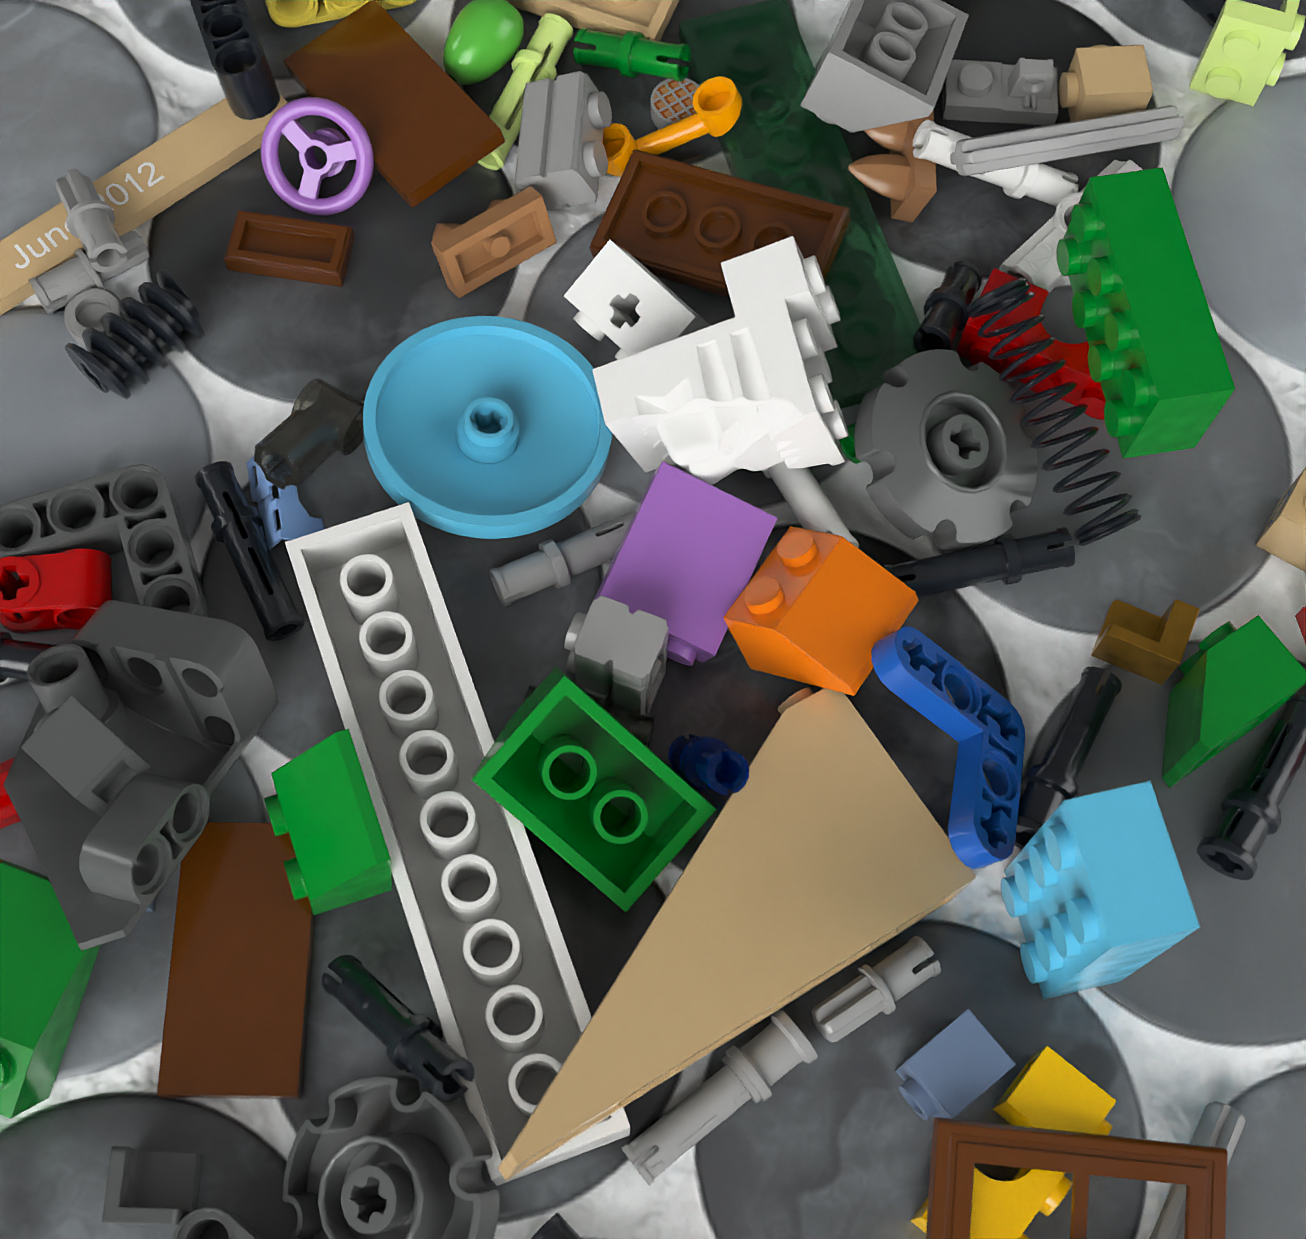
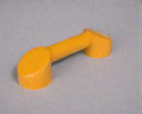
M714 77L706 80L697 88L693 96L692 103L696 111L695 114L636 140L627 127L622 124L612 123L609 127H605L603 129L602 144L608 159L607 174L622 176L634 149L660 155L708 133L714 137L727 133L736 123L742 107V98L734 82L726 77Z

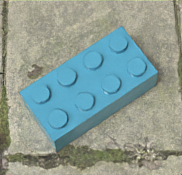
M1151 781L1064 800L1004 870L1006 877L1001 879V893L1006 910L1010 917L1019 918L1026 943H1022L1020 946L1024 971L1032 984H1039L1043 1000L1120 982L1200 928Z

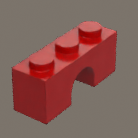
M994 268L980 297L1019 278ZM1027 282V284H1030L1028 292L1034 293L1033 298L1004 315L983 333L1005 328L1040 315L1049 291ZM1001 310L977 318L969 317L956 352L959 356L968 359L973 365L983 362L994 371L1002 373L1010 364L1028 353L1025 352L1001 360L989 359L988 355L991 349L1014 331L995 337L982 338L977 334L980 327ZM1042 322L1003 346L995 355L1012 351L1052 336L1049 335ZM1056 339L1055 343L1031 357L1007 375L1019 374L1060 359L1067 360L1065 366L1029 390L1039 393L1071 381L1078 383L1077 387L1060 399L1075 406L1086 404L1088 405V409L1084 412L1086 415L1104 420L1106 401L1100 382H1094L1089 372L1088 351L1090 347L1088 341L1069 344ZM1041 373L1017 381L1025 385Z

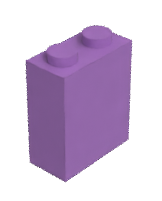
M662 461L648 483L594 600L602 595L628 605L629 613L634 614L639 609L666 619L667 627H669L667 657L688 666H692L695 660L704 663L716 655L728 628L723 617L747 586L777 521V517Z

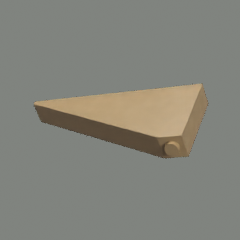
M807 687L790 696L779 706L780 718L768 734L499 1165L498 1169L505 1181L946 905L977 878L971 868L965 866L958 859L952 849L948 836L845 693L826 688L813 693Z

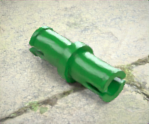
M585 27L578 31L575 42L596 46L594 51L574 47V59L578 65H592L619 70L623 77L637 78L639 74L674 79L678 82L684 81L689 72V67L668 63L670 58L691 62V50L688 44H675L645 39L641 32L631 30L627 31L625 35L594 31Z

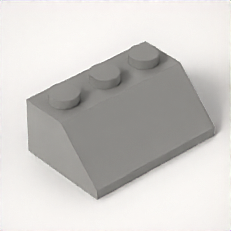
M849 0L800 106L815 113L822 121L836 124L851 133L929 117L936 105L969 15L941 0Z

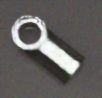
M315 378L302 389L294 403L291 415L255 445L254 462L260 466L265 479L283 490L290 485L299 486L336 451L343 455H349L364 440V403L326 381Z

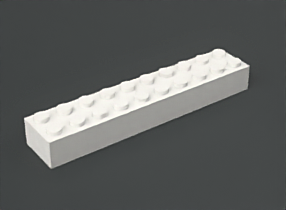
M407 502L286 541L285 545L345 729L350 731L391 858V872L447 1044L461 1057L470 1061L475 1069L472 1082L466 1081L458 1073L457 1075L459 1081L468 1088L464 1094L468 1109L482 1127L493 1153L492 1158L486 1161L491 1180L498 1186L629 1136L630 1125L624 1108H621L507 1181H505L500 1173L499 1165L591 1020V1014L524 825L471 780L472 775L494 744V740L410 503Z

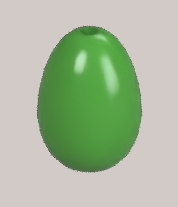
M472 0L460 11L447 36L443 52L445 72L454 81L462 85L481 82L498 72L514 57L522 42L524 22L520 13L506 0Z

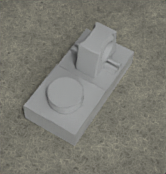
M1019 58L1016 65L1002 64V62L952 60L942 86V119L1054 125L1058 115L1057 67H1053L1052 59Z

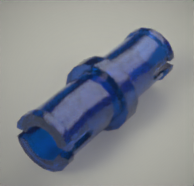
M688 734L689 739L681 735L672 742L668 751L670 765L677 773L682 774L690 785L701 790H714L722 795H728L727 789L731 790L732 793H737L746 785L749 778L748 763L741 754L731 750L725 742L714 737H698L694 734Z

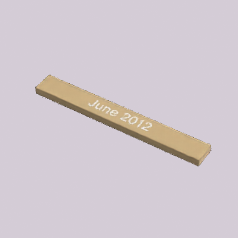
M280 94L278 106L270 114L262 118L247 120L235 116L230 109L227 99L224 98L92 182L101 201L106 202L114 212L115 221L113 226L118 236L120 237L129 231H133L260 149L263 133L269 120L276 111L288 102ZM63 202L0 241V316L35 294L28 281L29 279L50 271L75 257L74 251L79 248L86 254L80 239L74 237L68 230L66 224L68 213Z

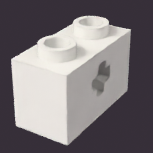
M611 240L608 241L564 295L579 310L573 319L585 331L599 341L607 335L621 348L615 355L617 360L711 326L634 256ZM635 308L640 319L633 326L634 322L629 317V314Z

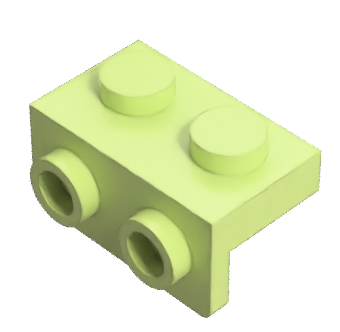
M1226 0L1193 71L1189 89L1207 93L1216 98L1229 99L1254 106L1265 85L1275 86L1285 61L1286 53L1282 52L1283 49L1293 51L1300 38L1306 18L1305 15L1297 13L1300 0H1284L1279 10L1241 0Z

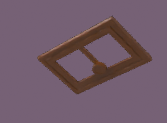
M934 1118L926 1239H970L974 1163L1073 1173L1070 1239H1087L1090 1175L1186 1185L1184 1239H1225L1228 1164L1226 1148L952 1118Z

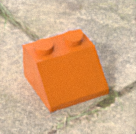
M790 526L724 615L723 619L750 669L854 696L873 669L871 650L874 643L900 629L919 599L914 590L844 537Z

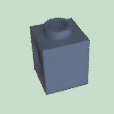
M967 1009L901 1065L896 1072L904 1081L899 1086L902 1096L922 1119L928 1120L931 1116L934 1118L953 1119L1016 1064L974 1014Z

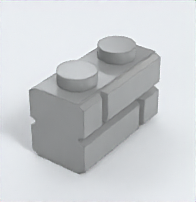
M581 71L557 76L556 81L547 78L526 83L524 88L514 184L520 192L532 186L543 196L547 211L565 208L567 203L571 206L596 202V198H598L599 176L606 175L608 170V159L602 140L603 129L609 127L612 122L611 106L606 94L598 91L587 74Z
M602 595L599 596L596 600H593L587 614L578 611L570 624L564 643V648L571 651L566 671L574 673L576 684L602 707L612 703L615 712L641 721L645 716H648L666 673L669 632L667 620L639 609L634 614L629 613L628 605Z

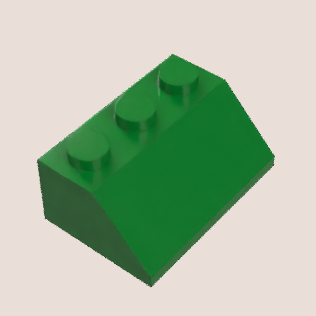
M557 666L511 716L471 777L473 782L625 912L716 810L698 790Z

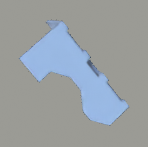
M267 443L247 462L251 499L259 504L258 511L263 520L262 523H264L266 544L270 550L282 539L293 540L324 530L321 518L310 517L299 502L297 485L304 473L299 458L291 447ZM269 454L271 456L273 473L271 475L269 473L267 456ZM254 467H256L258 485H256ZM275 483L278 486L279 499L275 498L273 500L271 486ZM277 509L279 511L281 529L279 531L277 528L275 511ZM261 526L260 531L264 537L263 527Z

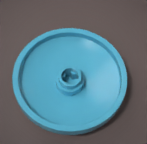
M471 316L451 319L427 327L407 338L387 355L369 384L363 407V434L371 468L381 486L398 505L409 502L415 518L445 532L472 538L500 539L527 535L545 529L567 517L582 505L599 483L606 468L612 432L605 425L592 371L594 368L579 351L559 336L544 328L516 319L497 316Z

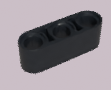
M190 0L211 64L231 111L235 116L247 120L262 118L270 114L278 106L280 92L245 0Z

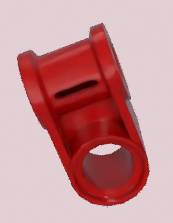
M71 549L54 554L0 558V623L5 629L13 633L27 634L30 632L59 629L80 630L104 602L113 600L112 558L102 551ZM12 572H17L20 579L16 580ZM19 612L23 619H19L16 613Z

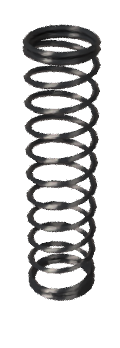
M1020 278L974 300L967 306L966 312H970L969 317L977 318L1001 310L980 327L977 333L979 337L990 338L1014 331L991 349L988 355L989 359L1001 360L1028 352L1005 368L999 376V381L1012 382L1041 373L1014 392L1010 398V403L1022 404L1055 394L1028 412L1021 419L1020 424L1022 426L1038 425L1070 414L1037 436L1032 441L1031 447L1040 449L1082 436L1043 463L1042 470L1051 471L1096 457L1059 481L1053 487V492L1063 493L1108 479L1069 504L1064 509L1063 514L1074 515L1120 501L1075 531L1074 537H1076V540H1079L1078 545L1085 546L1139 521L1141 515H1138V509H1132L1098 524L1129 503L1132 495L1127 493L1111 496L1078 507L1120 478V472L1111 471L1066 485L1104 460L1109 455L1110 450L1105 448L1053 464L1095 436L1099 431L1098 427H1087L1041 442L1083 414L1088 409V405H1076L1029 420L1074 390L1078 383L1071 381L1033 395L1018 398L1028 389L1065 366L1067 360L1060 359L1019 374L1007 376L1019 365L1055 343L1056 338L1048 337L1027 346L995 355L1003 346L1042 322L1045 315L1040 314L1008 327L983 333L1004 315L1033 298L1034 293L1028 292L1030 284H1027L1028 279Z

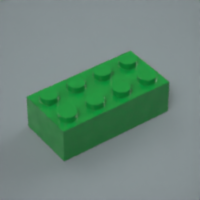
M1163 167L1090 177L1079 203L1074 205L1072 209L1071 222L1064 238L1058 241L1056 257L1059 271L1063 276L1069 277L1074 294L1072 298V313L1075 324L1080 329L1084 328L1090 347L1088 351L1090 375L1094 382H1100L1105 397L1104 421L1107 432L1111 437L1117 438L1123 459L1195 448L1234 392L1235 386Z

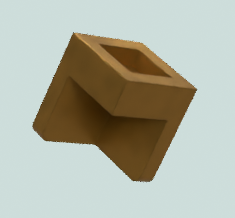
M1175 599L1163 616L1160 617L1123 601L1114 600L1107 611L1091 656L1162 685L1181 663L1200 608Z

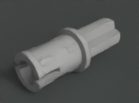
M78 169L67 170L65 177L57 179L56 189L68 213L66 218L68 230L74 237L80 239L89 258V264L95 271L101 273L115 271L127 261L126 253L128 252L113 226L115 221L114 212L106 202L101 201L89 176L81 175Z
M129 231L119 237L128 253H126L127 261L115 271L108 273L95 271L89 264L87 254L79 248L74 251L75 257L50 271L29 279L28 281L46 312L51 314L55 310L67 305L73 296L86 289L104 288L103 282L146 261L150 255L140 235L136 231Z
M914 936L909 939L908 943L873 967L865 964L857 968V978L813 1007L811 1013L818 1031L829 1042H838L881 1011L886 1015L894 1012L896 1008L894 1002L929 978L941 973V966L937 959H933L930 962L927 961V958L934 955L932 949L922 938Z

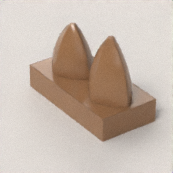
M934 110L929 117L863 130L872 140L883 148L888 149L889 154L867 156L848 165V170L866 187L881 196L891 199V219L912 223L937 192L936 163L915 158L913 155L915 147H912L914 135L921 123L925 120L934 121Z
M532 186L508 199L492 200L485 212L464 224L437 223L431 242L447 287L458 298L557 243L543 196Z

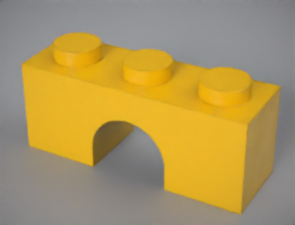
M1045 1046L1030 1057L993 1107V1110L1011 1125L1109 1135L1113 1125L1104 1118L1112 1109L1116 1100L1055 1051ZM974 1167L970 1239H1030L1023 1232L1038 1211H1041L1044 1215L1049 1216L1070 1190L1072 1181L1064 1176L1066 1172L1020 1168L1015 1177L1010 1181H997L985 1176ZM928 1197L910 1220L925 1233Z

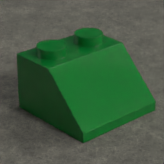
M1259 615L1238 629L1230 621L1223 624L1198 644L1199 651L1180 665L1179 669L1185 676L1169 693L1161 777L1169 788L1266 721L1306 684V670Z
M349 729L335 732L271 773L276 794L265 797L264 801L275 837L289 833L296 856L283 861L294 900L308 897L313 915H317L392 890L391 858Z

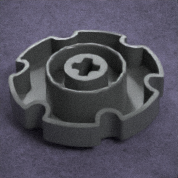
M935 349L920 352L886 370L883 373L885 383L864 395L858 410L854 434L856 458L867 462L873 472V480L866 486V490L878 510L896 529L913 540L931 533L936 539L937 547L943 550L970 548L1007 532L1013 525L1010 513L1029 505L1036 487L1038 475V451L1031 447L1034 439H1029L1024 435L1020 424L1022 417L1026 415V410L1023 404L1010 403L1014 390L1007 382L999 381L1000 375L983 362L965 368L960 362L958 353L953 350Z
M398 1075L364 1078L348 1083L329 1095L330 1113L328 1118L306 1120L300 1128L288 1157L283 1182V1201L294 1205L298 1214L297 1227L288 1234V1239H494L499 1214V1192L496 1189L486 1187L482 1179V1167L487 1160L492 1158L493 1153L479 1122L461 1100L441 1102L433 1095L432 1091H424L421 1094L419 1080L413 1076Z

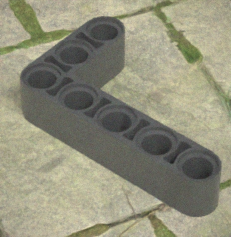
M144 464L130 465L0 505V558L54 554L71 549H94L108 555L124 551L139 605L170 610L177 605L186 604L190 605L187 611L188 614L212 618L180 507L161 472L153 466ZM147 497H157L150 506L144 509H134L141 500ZM95 515L88 525L73 529L74 525L81 518ZM32 534L26 544L12 548L13 543L18 538ZM164 550L173 551L166 561L155 565L149 564L155 554ZM13 571L12 573L16 580L20 579L18 573Z

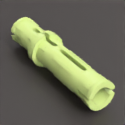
M552 13L544 14L527 48L518 51L512 62V70L514 72L489 116L501 129L505 143L478 161L480 165L491 170H500L504 166L505 159L520 133L526 83L547 78L554 81L557 75L555 65L574 34L573 28L564 18Z

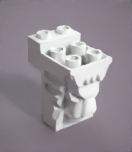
M793 236L721 263L735 317L592 369L605 425L645 473L657 469L663 461L671 466L676 465L681 471L713 485L738 469L759 471L785 461L788 469L822 464L835 466L845 462L839 439L847 437L849 434L841 408L837 400L833 401L828 387V383L833 382L824 354L825 351L837 347L831 324L841 321L832 291L829 285H825L815 255L804 259Z

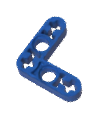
M904 626L874 643L871 650L873 667L880 681L890 691L959 742L948 822V837L956 856L965 866L972 869H982L1007 859L1014 850L1025 748L1024 724L1016 708L1006 698L922 632L913 627ZM945 686L947 687L948 691L950 692V694H951V696H952V698H953L954 704L952 703L951 699L949 698ZM984 773L990 781L992 790L990 789L989 785L985 780Z

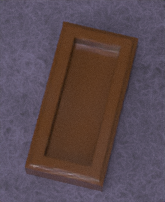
M238 210L224 260L227 269L230 271L342 287L355 237L352 226Z

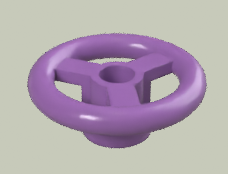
M305 97L293 100L276 111L263 133L261 161L265 175L278 196L293 208L312 215H333L352 207L366 192L374 168L372 145L361 122L342 105L319 97ZM308 115L326 117L340 125L351 140L348 141L340 131L333 128H321L309 134L297 119ZM282 134L299 151V161L304 168L299 190L288 181L280 165L278 152ZM316 146L321 147L327 155L326 164H322L316 159L314 153ZM356 159V169L350 184L337 195L328 198H318L322 180L343 171L350 160Z

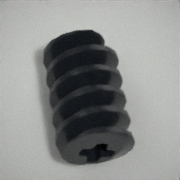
M158 270L156 277L159 286L151 282H144L139 286L138 293L141 302L132 297H125L121 300L119 306L123 318L112 312H106L102 316L101 323L105 334L94 328H87L83 331L82 338L87 350L74 343H68L65 346L66 352L77 368L100 391L108 393L111 390L124 399H129L131 394L125 378L130 375L138 381L147 384L150 379L143 365L146 360L165 369L168 366V362L161 349L163 346L168 345L183 354L187 349L180 332L185 329L199 339L205 336L198 319L199 313L185 291L165 271Z

